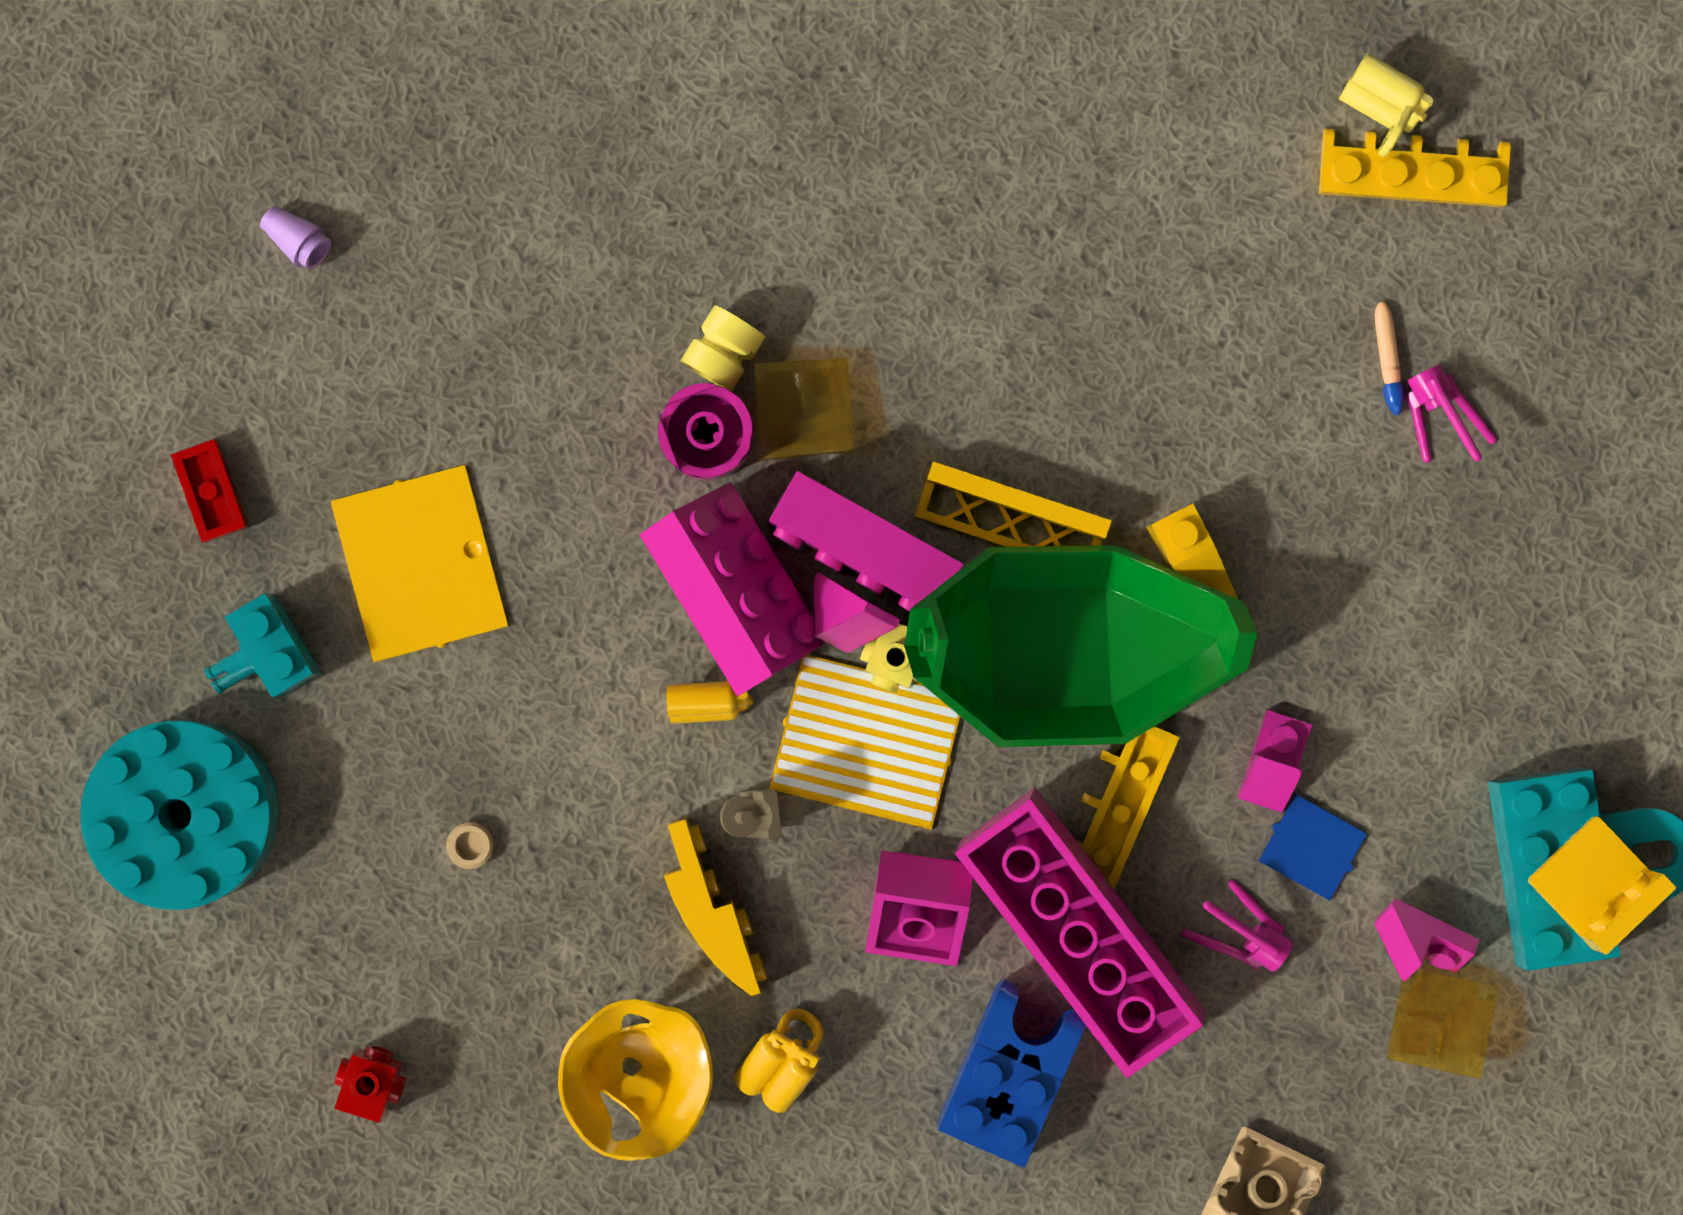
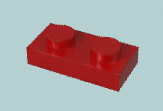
M212 439L171 454L201 543H208L249 528L218 440Z

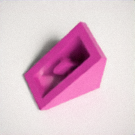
M819 572L814 578L815 637L849 653L898 626L899 618L851 589Z

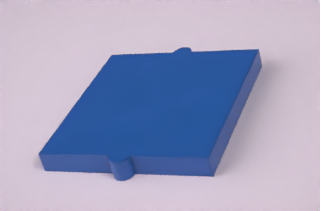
M1295 794L1280 822L1272 825L1274 833L1258 861L1330 901L1345 873L1353 870L1351 862L1367 833Z

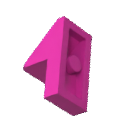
M1266 710L1237 798L1282 813L1302 775L1303 770L1298 769L1312 724Z
M1396 898L1378 915L1374 924L1403 981H1406L1421 967L1424 958L1428 959L1437 968L1456 973L1475 955L1480 940Z

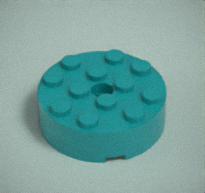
M173 720L157 722L133 730L121 737L103 753L92 769L84 788L80 809V823L83 840L90 859L99 873L113 888L131 900L146 906L166 910H183L203 906L232 894L249 882L259 871L274 844L279 816V801L276 786L267 765L247 741L219 725L196 720ZM180 800L184 801L191 810V820L188 826H181L174 821L173 808Z

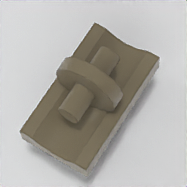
M777 790L740 791V797L731 798L723 805L720 811V822L722 828L733 837L782 838L781 827L803 824L800 796H777Z

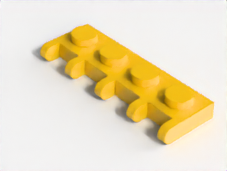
M1324 128L1319 194L1505 207L1507 205L1510 142L1500 141L1497 148L1498 158L1468 156L1469 140L1462 138L1457 140L1456 155L1422 153V136L1412 135L1410 152L1391 150L1387 156L1381 157L1377 154L1379 149H1375L1376 132H1365L1364 148L1334 146V129Z
M1155 726L1126 743L1120 757L1102 750L1099 759L1115 765L1114 772L1101 800L1086 793L1083 794L1081 802L1097 808V811L1084 841H1076L1113 889L1117 885L1180 738Z

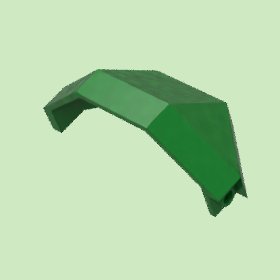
M1117 545L989 547L910 609L904 647L913 678L997 747L1126 744L1248 670L1258 632L1243 601Z

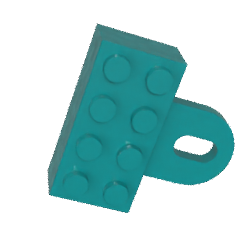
M1574 768L1488 781L1516 966L1530 971L1621 957L1619 944L1607 955L1591 949L1528 883L1529 876L1593 816L1601 818L1629 849L1638 843L1667 840L1674 850L1672 860L1665 866L1648 869L1664 874L1676 887L1664 901L1675 897L1683 891V821L1677 816L1654 808H1637L1599 814L1594 775L1591 769Z

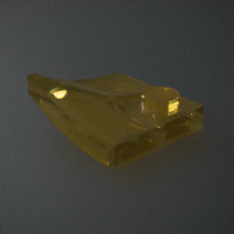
M847 358L755 363L753 365L759 462L854 452Z
M1418 969L1406 981H1401L1387 1059L1481 1079L1499 987Z

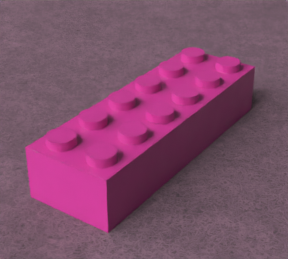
M1036 787L1032 788L960 841L955 855L1126 1078L1203 1026L1205 1008Z

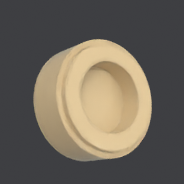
M462 823L455 827L447 838V854L451 861L461 868H478L484 865L493 854V836L480 823Z

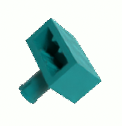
M264 593L224 617L240 643L239 650L204 669L208 680L211 678L216 679L227 672L226 675L211 683L218 694L224 693L226 689L255 673L260 677L272 698L283 697L322 674L278 598L272 593Z

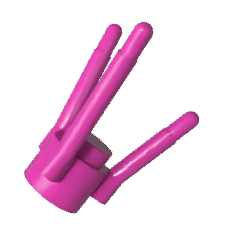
M1441 364L1408 380L1412 392L1405 395V399L1412 412L1423 461L1429 463L1432 460L1421 408L1422 405H1425L1428 412L1442 406L1472 459L1479 462L1482 459V455L1451 401L1455 400L1490 444L1496 443L1497 438L1459 390L1451 373L1446 375Z
M1230 880L1228 883L1229 888L1265 927L1258 924L1251 929L1210 901H1205L1203 907L1217 919L1244 936L1246 940L1243 947L1248 952L1188 929H1184L1181 935L1197 944L1241 960L1255 970L1262 965L1269 971L1275 972L1290 954L1293 941L1282 934L1285 929L1284 926L1273 920L1235 880Z

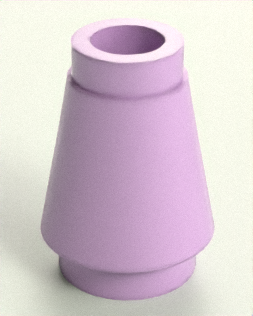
M278 206L271 207L261 219L260 228L266 232L297 267L304 266L309 270L315 268L324 260L330 250L331 240L325 236L326 232L323 228L286 210H282Z

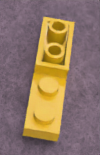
M688 817L670 822L667 826L681 868L666 872L664 878L685 925L710 960L733 983L750 996L760 994L762 988L759 981L766 980L767 975L760 953L751 954L745 938L746 936L753 935L746 909L741 908L737 910L734 900L715 905L713 898L721 896L714 870L705 871L699 853L707 851L699 824L690 826Z

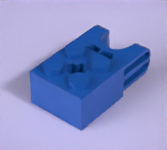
M1003 978L997 983L936 1124L940 1132L1025 1168L1086 1025L1075 1010L1070 1009L1061 1014L1054 1029L1043 1038L1031 1040L1022 1037L1016 1033L1012 1023L1019 995L1015 984ZM1001 1092L1007 1093L1006 1099L1010 1105L1007 1108H1000L998 1112L992 1111L991 1103L987 1102L989 1096L997 1098Z

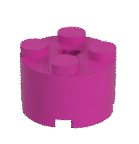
M699 383L687 386L671 397L660 417L658 438L664 455L678 471L693 479L713 481L733 474L744 464L753 446L754 428L750 414L738 396L721 386ZM707 421L711 427L719 426V431L713 434L714 442L706 444L703 439H694V434L700 432L699 423Z

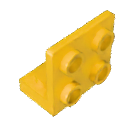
M1596 816L1591 817L1528 878V883L1591 949L1606 955L1676 889L1664 874L1649 870L1602 819Z

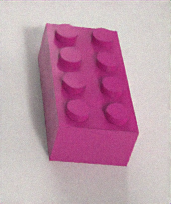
M796 471L769 519L770 524L776 527L773 534L774 537L799 550L802 543L818 551L814 557L815 560L838 573L843 565L859 574L856 583L879 596L884 588L900 597L896 605L909 613L913 606L961 570L963 563Z
M731 482L672 511L639 534L737 697L827 643L815 637L814 617Z

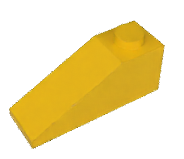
M1193 503L1146 527L1167 568L1238 599L1217 549Z

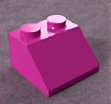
M881 850L865 952L957 966L970 909L973 880L972 875L962 862Z

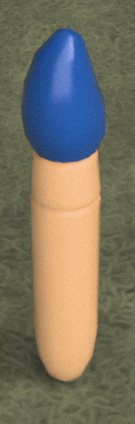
M1381 301L1375 310V327L1382 375L1385 383L1383 394L1390 411L1394 415H1399L1403 408L1405 391L1400 382L1401 372L1395 326L1390 307L1386 302Z

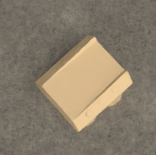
M1242 1127L1201 1215H1305L1312 1197L1319 1192L1326 1166L1248 1127Z

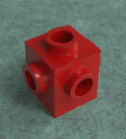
M367 1045L366 1050L359 1048L351 1055L350 1059L343 1058L334 1085L341 1087L334 1109L380 1123L387 1116L390 1103L398 1104L407 1079V1077L400 1075L403 1062L393 1059L394 1053L392 1051L374 1045ZM366 1076L374 1081L375 1086L367 1082Z

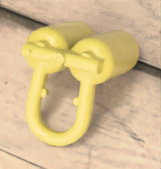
M1369 53L1365 55L1338 98L1340 101L1389 129L1377 152L1381 157H1385L1391 152L1403 131L1409 133L1414 129L1419 120L1424 122L1428 115L1425 112L1433 105V98L1424 93V87L1421 83Z

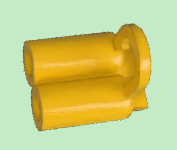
M728 680L723 682L673 684L666 686L667 711L671 724L734 720L738 717L740 711L750 709L753 704V695H748L746 691L737 697Z
M794 1008L788 1010L780 1019L777 1029H773L772 1032L764 1034L736 1071L734 1081L738 1089L751 1096L761 1093L763 1102L770 1110L777 1113L787 1112L817 1072V1062L820 1057L815 1052L824 1036L823 1027L818 1018L804 1009ZM792 1020L804 1021L812 1029L813 1038L805 1043L806 1049L801 1046V1040H791L785 1036V1033H789L791 1030L789 1023Z

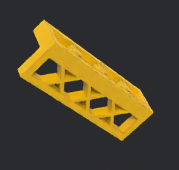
M934 461L914 516L1004 547L1032 546L1021 541L1014 527V524L1030 516L1042 520L1050 538L1034 546H1045L1053 542L1054 546H1061L1058 539L1073 531L1093 537L1090 546L1101 545L1103 539L1107 536L1112 521ZM935 485L953 490L962 507L947 516L926 511ZM962 494L979 500L967 505ZM985 502L998 505L1006 523L991 531L978 528L970 510ZM1005 508L1022 513L1023 515L1011 520ZM965 513L970 525L953 518ZM1050 523L1067 529L1055 535ZM1009 527L1014 539L996 533Z

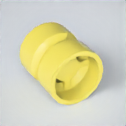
M714 305L701 326L705 334L703 339H693L680 362L715 385L732 392L745 372L741 362L743 359H753L766 337L742 319Z

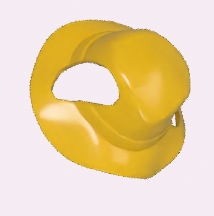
M638 999L617 1001L595 1013L573 1034L565 1045L558 1070L560 1102L568 1121L580 1138L590 1148L604 1156L627 1161L659 1157L678 1148L691 1135L700 1121L710 1098L713 1083V1067L705 1035L696 1020L687 1012L676 1007H668ZM627 1014L642 1016L650 1021L649 1024L643 1023L622 1028V1020ZM632 1057L640 1062L643 1067L634 1076H630L623 1072L625 1058ZM600 1092L605 1093L622 1105L639 1121L641 1131L636 1137L623 1141H617L612 1137V1117L602 1100Z

